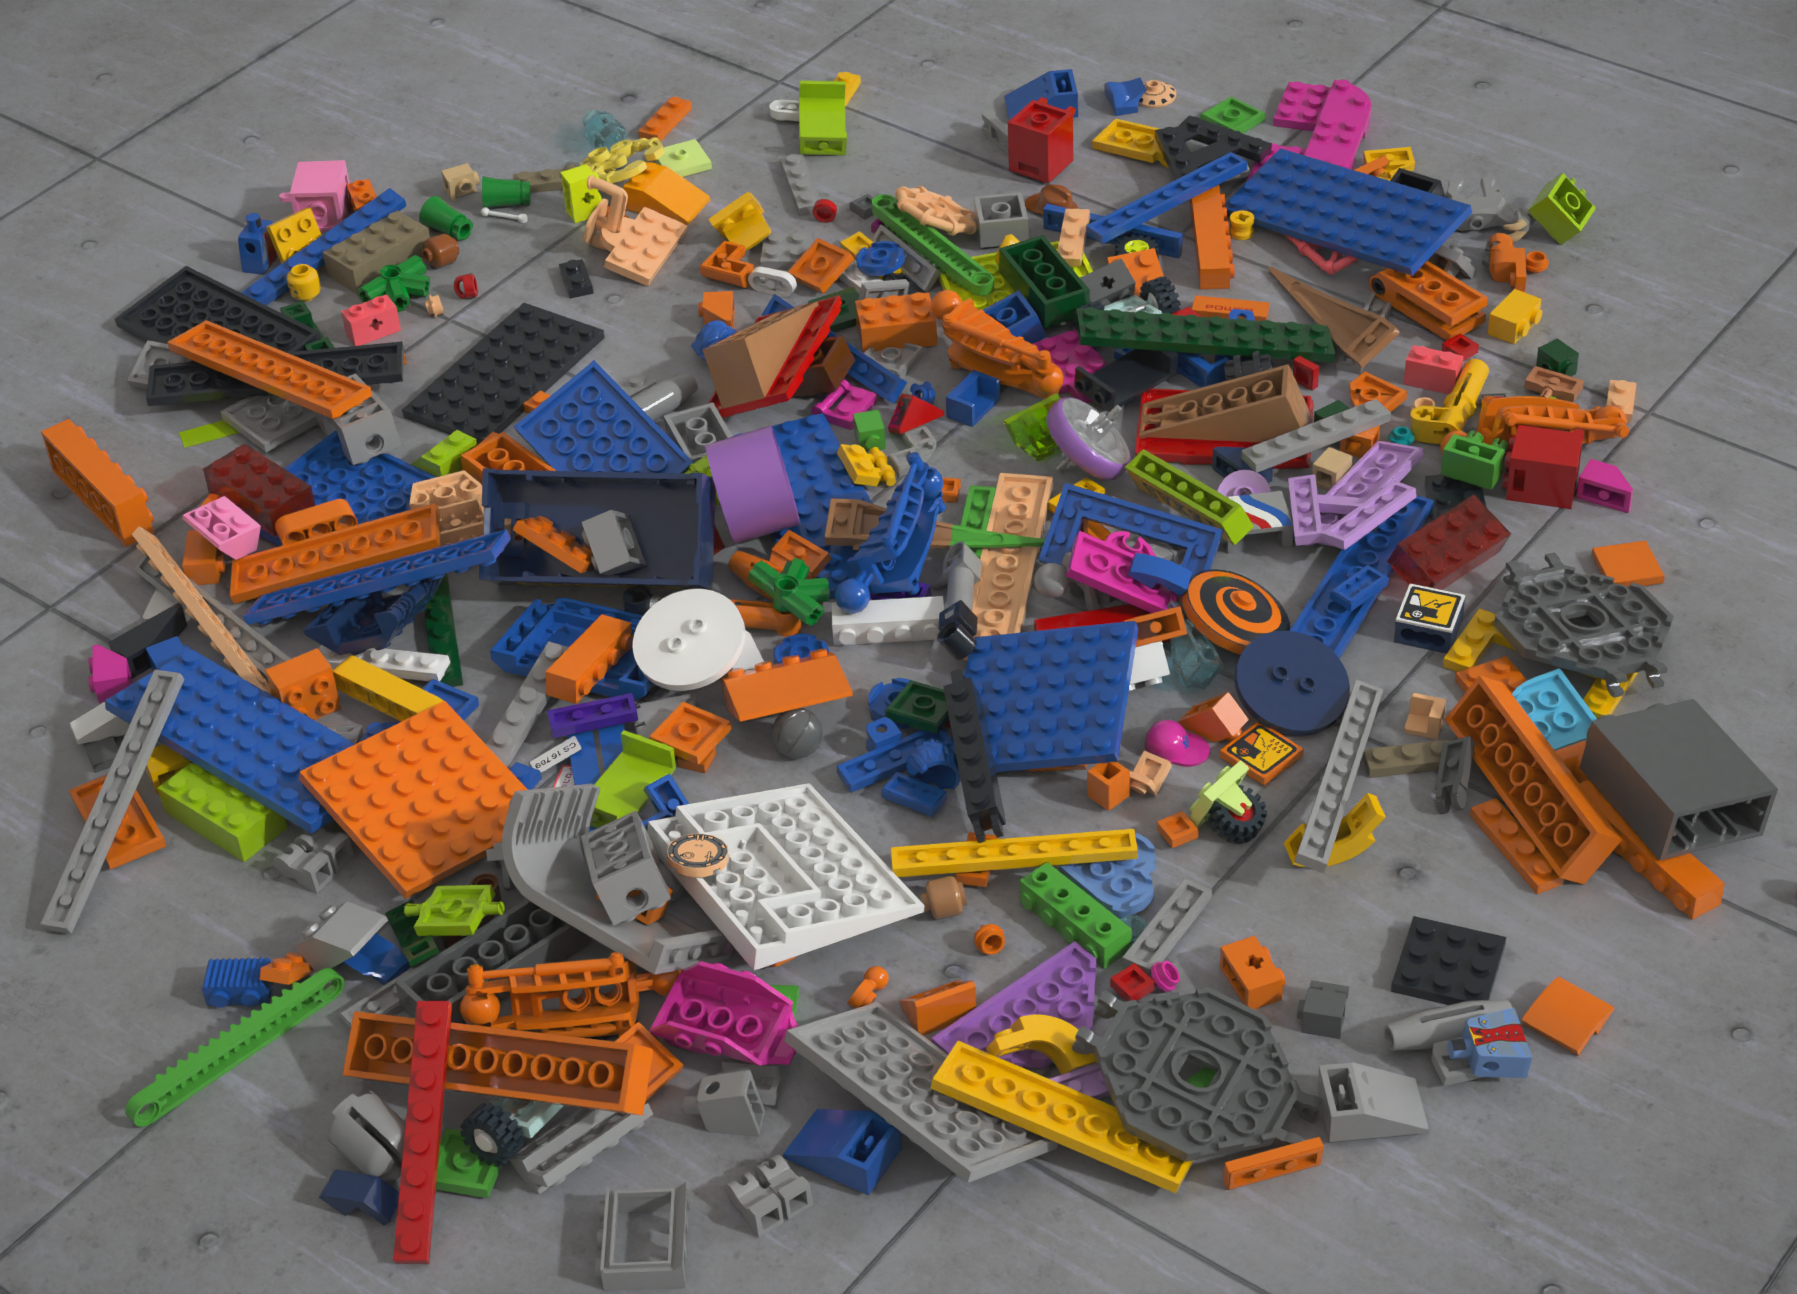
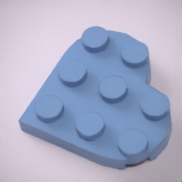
M1135 833L1138 859L1059 865L1060 873L1120 920L1127 919L1130 915L1144 910L1153 901L1154 890L1152 877L1149 874L1156 868L1154 846L1148 838L1138 833Z

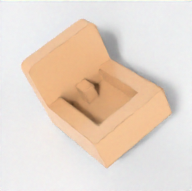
M1144 751L1133 772L1130 771V788L1141 795H1145L1147 792L1156 796L1172 767L1171 762Z

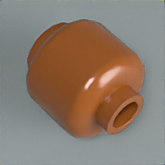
M447 234L428 238L425 240L422 249L424 261L433 268H441L453 264L459 255L457 241Z

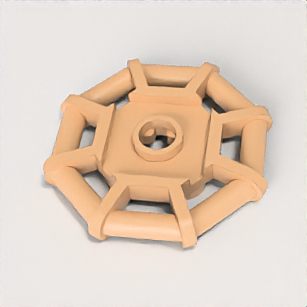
M901 186L895 191L899 210L909 213L919 220L923 226L929 225L944 230L948 235L955 236L957 233L972 235L977 231V223L974 221L975 214L970 209H965L954 202L951 196L947 195L944 197L928 191L923 186H917L916 188Z

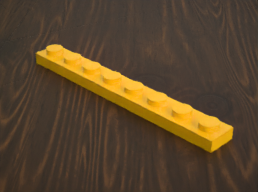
M1122 829L991 839L982 843H978V841L891 847L893 873L897 877L1039 867L1046 862L1050 865L1130 860L1138 859L1135 830Z

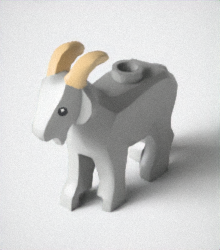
M1494 177L1481 178L1480 186L1483 196L1464 197L1460 193L1463 189V180L1448 181L1445 197L1469 204L1472 209V214L1456 229L1458 231L1503 226L1504 229L1514 232L1509 234L1513 242H1517L1530 231L1536 221L1530 212L1523 208H1517L1514 213L1504 198L1505 188L1494 189Z

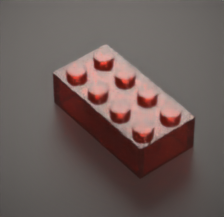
M245 443L203 468L209 494L220 495V498L225 496L261 525L263 530L274 537L278 535L275 530V523L280 517L315 506L312 488L309 484Z
M1473 495L1398 543L1387 562L1408 585L1415 584L1443 590L1498 554L1511 536V533Z

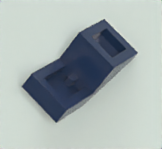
M336 1169L331 1174L319 1198L345 1216L358 1207L382 1225H386L390 1222L398 1208L399 1191L377 1176Z

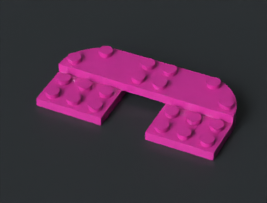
M1344 79L1334 80L1331 87L1321 84L1310 85L1302 82H1288L1273 118V126L1313 131L1307 149L1297 146H1280L1272 143L1271 152L1262 162L1255 161L1248 180L1280 148L1353 170L1362 138H1365L1370 125L1371 100L1362 89Z

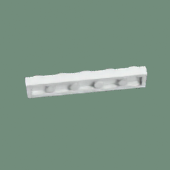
M323 645L319 648L332 667V670L347 657L351 656V653L338 655ZM371 648L361 654L353 655L398 678L422 681L434 679L440 682L450 664L448 655L394 649L375 650V648Z

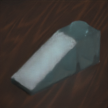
M1170 601L1167 604V609L1181 607L1187 631L1186 635L1170 639L1172 664L1178 674L1179 681L1183 685L1205 690L1224 667V664L1211 641L1191 623L1185 613L1183 604Z

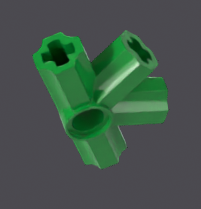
M414 255L399 265L391 264L382 267L380 276L357 289V295L362 303L373 300L378 296L387 295L396 305L397 312L405 311V308L410 305L409 295L427 297L430 277L423 275L426 273V266L420 257Z
M794 558L791 561H787L781 574L761 560L754 565L748 575V580L773 598L772 605L775 609L782 612H791L809 626L817 623L818 619L823 615L824 607L819 602H827L830 598L827 578L807 579L809 567L801 559Z

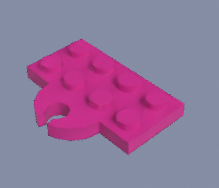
M1075 329L1032 343V345L1037 346L1038 351H1049L1051 362L1061 369L1064 380L1058 394L1069 392L1074 398L1087 404L1093 402L1074 388L1075 368L1080 366L1090 374H1093L1108 365V363L1092 346L1079 345L1078 332Z
M1078 532L1069 560L1067 577L1150 613L1175 608L1176 593L1159 583H1156L1151 589L1128 575L1133 556L1136 553L1155 556L1151 546L1139 536L1133 546L1134 549L1126 544L1130 537V532H1114L1107 537L1105 542L1084 532Z

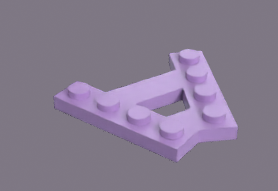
M1315 474L1288 478L1296 546H1310L1325 542L1346 550L1417 497L1416 488L1394 480L1371 498L1319 495L1317 493ZM1320 512L1346 514V516L1334 525L1321 524Z

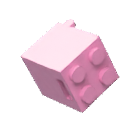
M345 160L298 162L291 190L287 193H281L279 195L280 201L291 202L294 213L306 207L311 208L320 232H328L349 217L351 209L346 184H349Z

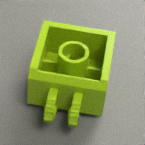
M1564 173L1559 174L1545 184L1528 209L1533 218L1560 245L1581 232L1596 209L1585 197L1587 192L1583 188L1579 190L1575 186L1576 180L1573 177L1568 179Z

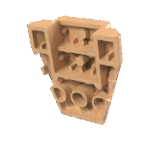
M465 470L413 483L409 503L411 510L436 503L440 509V547L483 535L484 507L482 506V484ZM505 519L504 530L507 529L510 536L511 519Z

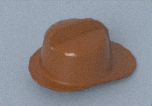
M1046 185L1041 189L1040 193L1034 194L1025 200V207L1028 210L1043 215V208L1046 204L1078 209V206L1073 201L1070 190L1061 185Z

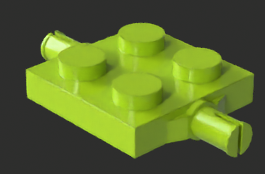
M492 885L436 886L431 897L422 904L407 903L404 912L407 917L419 916L414 925L418 936L474 935L484 916L503 915L505 907L502 901L491 902L495 896Z

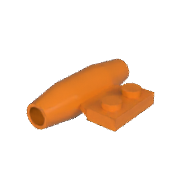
M788 530L771 549L772 554L769 561L737 551L730 558L728 567L750 589L772 601V597L748 580L749 572L756 563L762 560L781 574L787 561H791L794 558L801 559L809 567L807 579H815L832 558L825 550Z

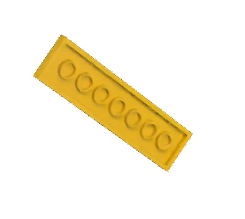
M957 1041L932 1079L930 1089L1175 1194L1193 1161L1185 1162L1126 1132L1116 1107L961 1041Z

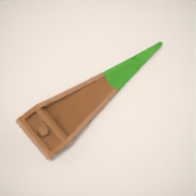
M831 498L825 532V545L853 546V550H859L860 544L867 541L870 536L869 532L872 528L877 527L879 516L884 514L887 508L859 499ZM936 521L935 532L929 549L950 548L955 543L961 541L965 542L969 548L1043 547L1045 539L997 533Z

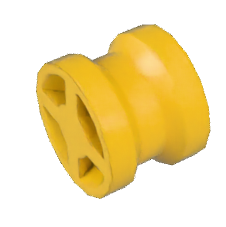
M1244 210L1236 211L1230 215V223L1232 225L1230 227V236L1236 240L1250 239L1254 235V228L1252 226L1254 215Z

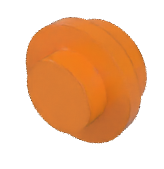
M1531 251L1525 257L1526 269L1532 273H1540L1548 268L1549 261L1543 252Z

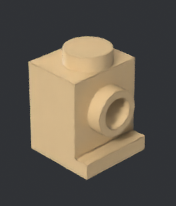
M468 163L441 170L444 190L452 202L456 201L457 197L477 192L476 185L480 184V179L477 171H473Z

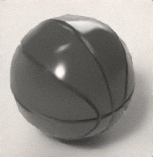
M804 708L785 711L776 718L773 724L772 741L776 749L786 757L792 759L808 757L821 744L823 736L821 722L814 713Z

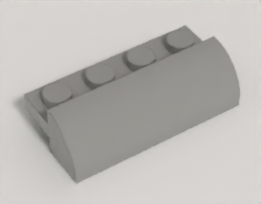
M646 1102L643 1116L578 1108L521 1147L510 1161L521 1179L534 1192L541 1194L548 1188L555 1187L564 1182L566 1176L575 1169L587 1166L592 1162L593 1157L601 1151L608 1150L617 1145L619 1139L627 1133L640 1129L645 1124L644 1121L653 1115V1112Z

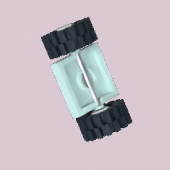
M1161 276L1143 283L1140 287L1142 291L1140 292V297L1133 295L1106 306L1100 305L1098 301H1094L1078 308L1085 309L1091 307L1097 310L1118 309L1125 312L1144 311L1153 314H1173L1181 310L1178 307L1181 303L1177 300L1179 295L1174 291L1176 289L1175 286H1171V281L1167 280V277ZM1092 346V348L1096 350L1101 348V346Z
M494 1097L488 1104L482 1103L463 1121L460 1126L462 1129L460 1134L462 1137H465L463 1140L465 1146L470 1145L471 1149L469 1151L472 1154L476 1152L481 1162L486 1159L487 1165L490 1166L493 1162L495 1167H500L506 1164L521 1149L524 1137L532 1138L563 1105Z

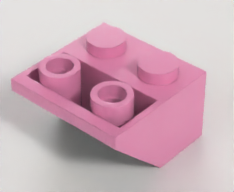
M225 496L183 515L182 519L219 550L235 560L257 550L261 525Z

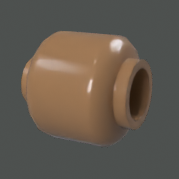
M953 876L928 881L926 893L921 894L922 903L925 905L924 912L931 911L933 918L936 920L958 916L963 912V906H967L962 881L957 882Z

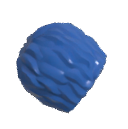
M711 321L697 334L696 340L691 344V347L706 362L702 350L737 333V331L732 329L731 326H727L723 321Z
M927 739V741H922L920 745H917L910 752L906 760L907 772L911 778L927 784L935 783L942 790L945 788L955 789L961 782L956 753L949 746L940 743L939 740Z

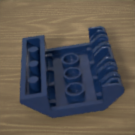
M430 577L421 579L419 583L410 586L408 592L383 598L379 590L360 600H356L353 597L337 606H331L330 604L303 632L307 637L338 655L347 653L358 655L371 648H375V650L385 649L391 645L390 641L403 632L402 629L415 620L414 617L418 613L426 609L425 606L434 598L443 577L436 580H430Z

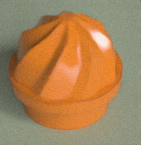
M996 924L980 925V928L974 934V944L982 953L996 954L1004 947V932Z

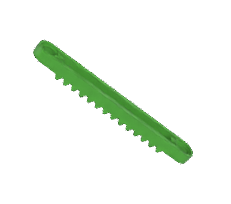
M880 194L872 199V213L885 224V227L890 228L904 242L907 241L909 246H912L915 251L918 250V253L923 255L926 260L929 259V262L935 264L937 269L940 268L941 272L946 273L948 278L951 277L954 283L957 282L959 287L964 286L971 293L978 296L989 295L994 291V276L933 227L929 225L923 226L919 220L909 213L900 211L897 207L898 200L888 194Z
M324 968L302 983H292V990L283 989V996L271 997L272 1003H262V1010H252L250 1018L241 1017L240 1025L231 1024V1031H220L219 1039L210 1038V1045H199L198 1053L189 1052L187 1053L188 1059L186 1061L179 1059L177 1060V1067L168 1066L166 1068L167 1073L165 1075L156 1074V1081L135 1094L128 1101L125 1114L136 1126L145 1127L152 1124L335 1000L343 991L345 985L343 977L332 968ZM332 980L330 985L323 990L324 986ZM146 1104H149L146 1110L138 1114L141 1108H143Z

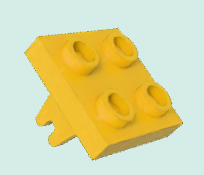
M308 207L266 226L281 264L322 236L312 210Z

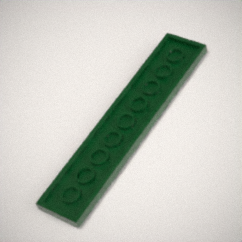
M1091 307L1076 309L1075 319L1079 345L1230 356L1241 354V356L1253 357V351L1260 350L1261 355L1269 354L1274 359L1294 360L1301 356L1309 361L1331 363L1334 362L1335 358L1329 328L1318 323L1309 325L1296 322H1273L1270 320L1252 321L1244 318L1224 319L1218 316L1211 318L1198 317L1196 315L1181 316L1170 313L1153 314L1144 311L1125 312L1118 309L1097 310Z

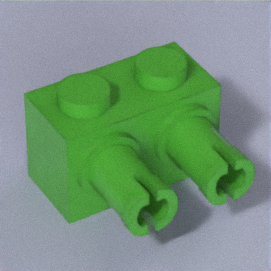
M1469 431L1466 437L1453 434L1443 449L1441 475L1492 490L1502 475L1504 454L1508 451L1509 445L1505 440H1502L1499 444V438L1494 439L1491 445L1483 443L1482 434L1479 432L1475 434V431Z

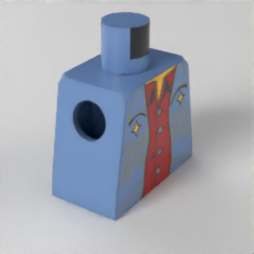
M1515 1008L1470 1018L1465 1022L1462 1039L1448 1041L1450 1059L1467 1058L1472 1074L1475 1076L1527 1078L1532 1055Z

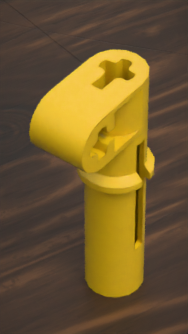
M1470 359L1464 364L1452 392L1444 399L1443 407L1419 406L1411 411V431L1415 441L1441 444V440L1447 433L1454 430L1463 431L1468 419L1475 413V403L1489 374V368L1485 362L1479 359Z

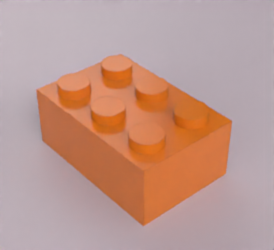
M917 292L911 295H891L884 298H865L855 301L856 326L862 352L864 353L868 348L874 347V351H882L888 347L905 348L904 344L906 343L922 347L937 346V322L931 309L930 294Z

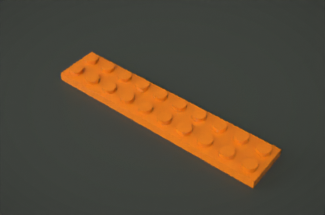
M207 320L167 342L171 352L331 419L342 416L344 412L362 404L364 400L372 396L370 386Z

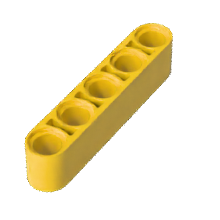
M353 655L347 657L332 670L336 689L401 722L443 702L439 697Z

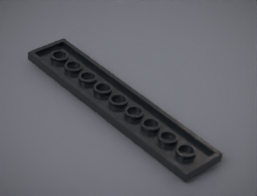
M402 341L287 352L345 377L356 373L367 386L403 382L404 347ZM193 361L150 366L146 400L148 406H163L218 399L266 396L272 393Z

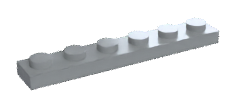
M1377 399L1241 450V459L1254 472L1258 473L1387 423L1391 420V412Z
M548 641L488 739L486 745L507 768L551 697L546 695L545 671L569 647Z

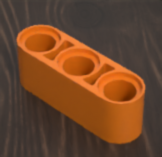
M336 499L280 517L275 523V530L282 544L286 545L357 525V518L346 500Z

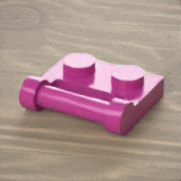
M843 379L837 391L829 393L821 403H816L811 409L812 415L823 413L828 423L852 430L854 428L853 414L869 411L877 403V393L851 386ZM840 396L845 397L833 411L829 410Z

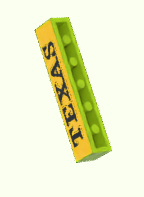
M1144 449L1125 466L1138 489L1193 521L1223 529L1222 538L1233 545H1236L1254 527L1240 504Z

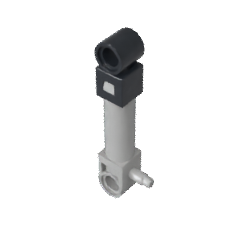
M963 541L955 543L946 551L943 557V574L932 582L934 589L947 585L946 609L939 613L937 641L956 660H962L967 657L977 644L973 636L977 634L978 617L972 610L974 584L980 581L982 565L981 560Z

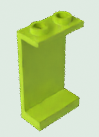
M800 80V154L846 155V82Z
M623 730L621 733L623 751L594 784L601 789L591 817L590 826L594 828L602 827L636 810L639 814L650 801L643 791L645 786L669 773L672 775L676 770L673 747Z

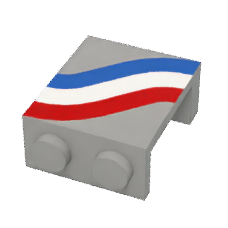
M1282 491L1228 497L1242 506L1254 526L1246 535L1276 531L1281 547L1292 546L1293 522ZM1221 538L1220 543H1225L1227 553H1233V544Z

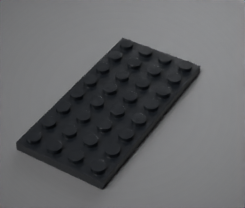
M188 266L183 267L114 319L117 327L146 342L148 340L168 344V341L206 320L286 353L306 351L305 344L321 339L318 331Z
M523 303L402 409L403 417L449 435L459 430L475 438L478 445L492 432L502 433L524 412L523 403L539 391L546 392L605 338L604 330Z

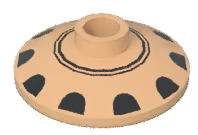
M1157 80L1143 82L1146 92L1140 98L1138 105L1148 108L1167 106L1175 100L1176 90L1170 84Z

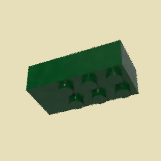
M1044 235L999 248V273L1015 292L1019 290L1037 314L1044 328L1073 319L1076 308L1090 303V289Z

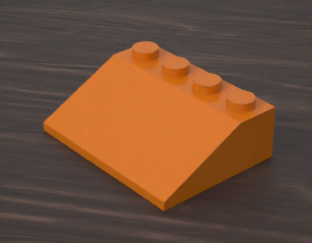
M827 649L811 651L809 657L800 659L799 655L782 658L783 663L774 665L771 664V661L761 662L754 665L755 669L744 671L743 668L731 669L727 672L726 676L720 678L727 711L740 722L853 696L852 689L836 655L832 652H827Z

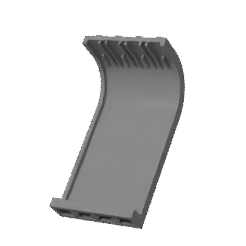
M582 784L514 792L509 803V810L503 828L502 850L506 869L512 882L529 901L613 951L620 952L625 958L654 975L682 970L700 961L710 964L729 961L734 946L719 929L702 932L667 911L663 918L650 925L637 919L628 923L613 925L602 902L596 899L597 892L592 884L581 838L582 835L589 833L591 817L601 788L593 784Z

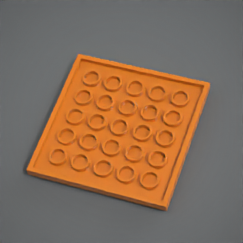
M446 701L299 772L301 783L404 899L486 857V849H494V843L502 842L503 828L509 810V803L514 792L528 790Z

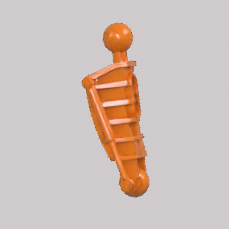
M951 290L940 291L933 297L931 304L932 312L937 319L943 321L944 334L953 341L948 349L949 362L952 368H963L970 372L976 370L998 378L1003 385L1015 387L1043 398L1045 405L1051 407L1057 401L1056 395L1063 385L1064 376L1061 369L1051 362L1049 351H1038L1036 345L1024 341V338L1021 336L1016 337L1012 335L1009 329L986 314L982 309L978 310L974 306L972 299L962 302L958 293Z
M1485 396L1482 399L1476 433L1482 434L1483 443L1489 445L1496 438L1500 439L1499 444L1502 440H1505L1509 445L1510 436L1516 435L1518 425L1567 432L1581 429L1584 431L1582 444H1591L1594 440L1606 438H1625L1629 434L1625 413L1617 406L1606 405L1602 408L1596 406L1593 409L1584 410L1579 409L1577 403L1537 396L1503 398ZM1456 430L1447 433L1440 444L1442 456L1443 449L1453 434L1466 437L1468 433Z
M620 952L611 953L609 958L536 964L535 967L483 971L482 966L475 964L467 968L468 981L471 985L465 988L466 994L460 1003V1014L468 1025L502 1029L515 1028V1030L519 1031L540 1029L536 1033L579 1038L611 1035L621 1037L635 1025L640 1010L639 992L653 989L657 994L667 997L681 970L656 975L649 971L636 973L635 963L627 958L624 960L623 954H620ZM508 977L506 979L484 982V979ZM614 984L610 992H599L600 986ZM583 988L579 997L570 998L567 996L570 989ZM509 991L512 1015L498 1017L500 1002L494 993ZM559 999V1009H542L541 1000Z

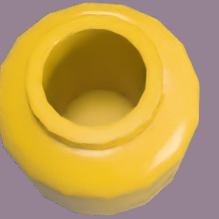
M299 264L288 272L286 279L290 295L294 299L308 302L320 293L321 286L318 273L313 267Z

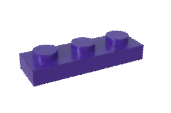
M632 693L547 710L553 738L638 720Z

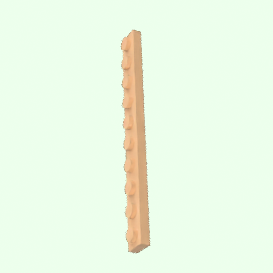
M139 526L132 533L138 542L136 547L144 555L149 556L150 560L148 563L156 571L162 573L161 580L175 590L173 596L180 603L186 605V613L200 623L197 626L198 629L212 639L210 644L217 652L225 656L223 659L224 663L230 669L238 673L237 676L271 695L268 682L157 537Z

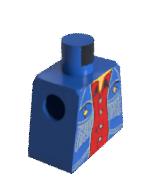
M250 213L246 216L247 225L238 236L241 268L244 273L265 275L278 256L266 229V226L274 222L262 220L258 213Z

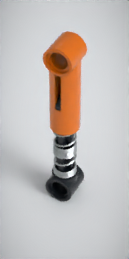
M643 586L630 587L623 593L625 611L633 614L644 615L654 604L661 600L659 596L650 594L649 589ZM729 599L739 610L745 628L775 630L778 635L784 637L798 634L802 629V622L791 612H782L775 609L772 602Z

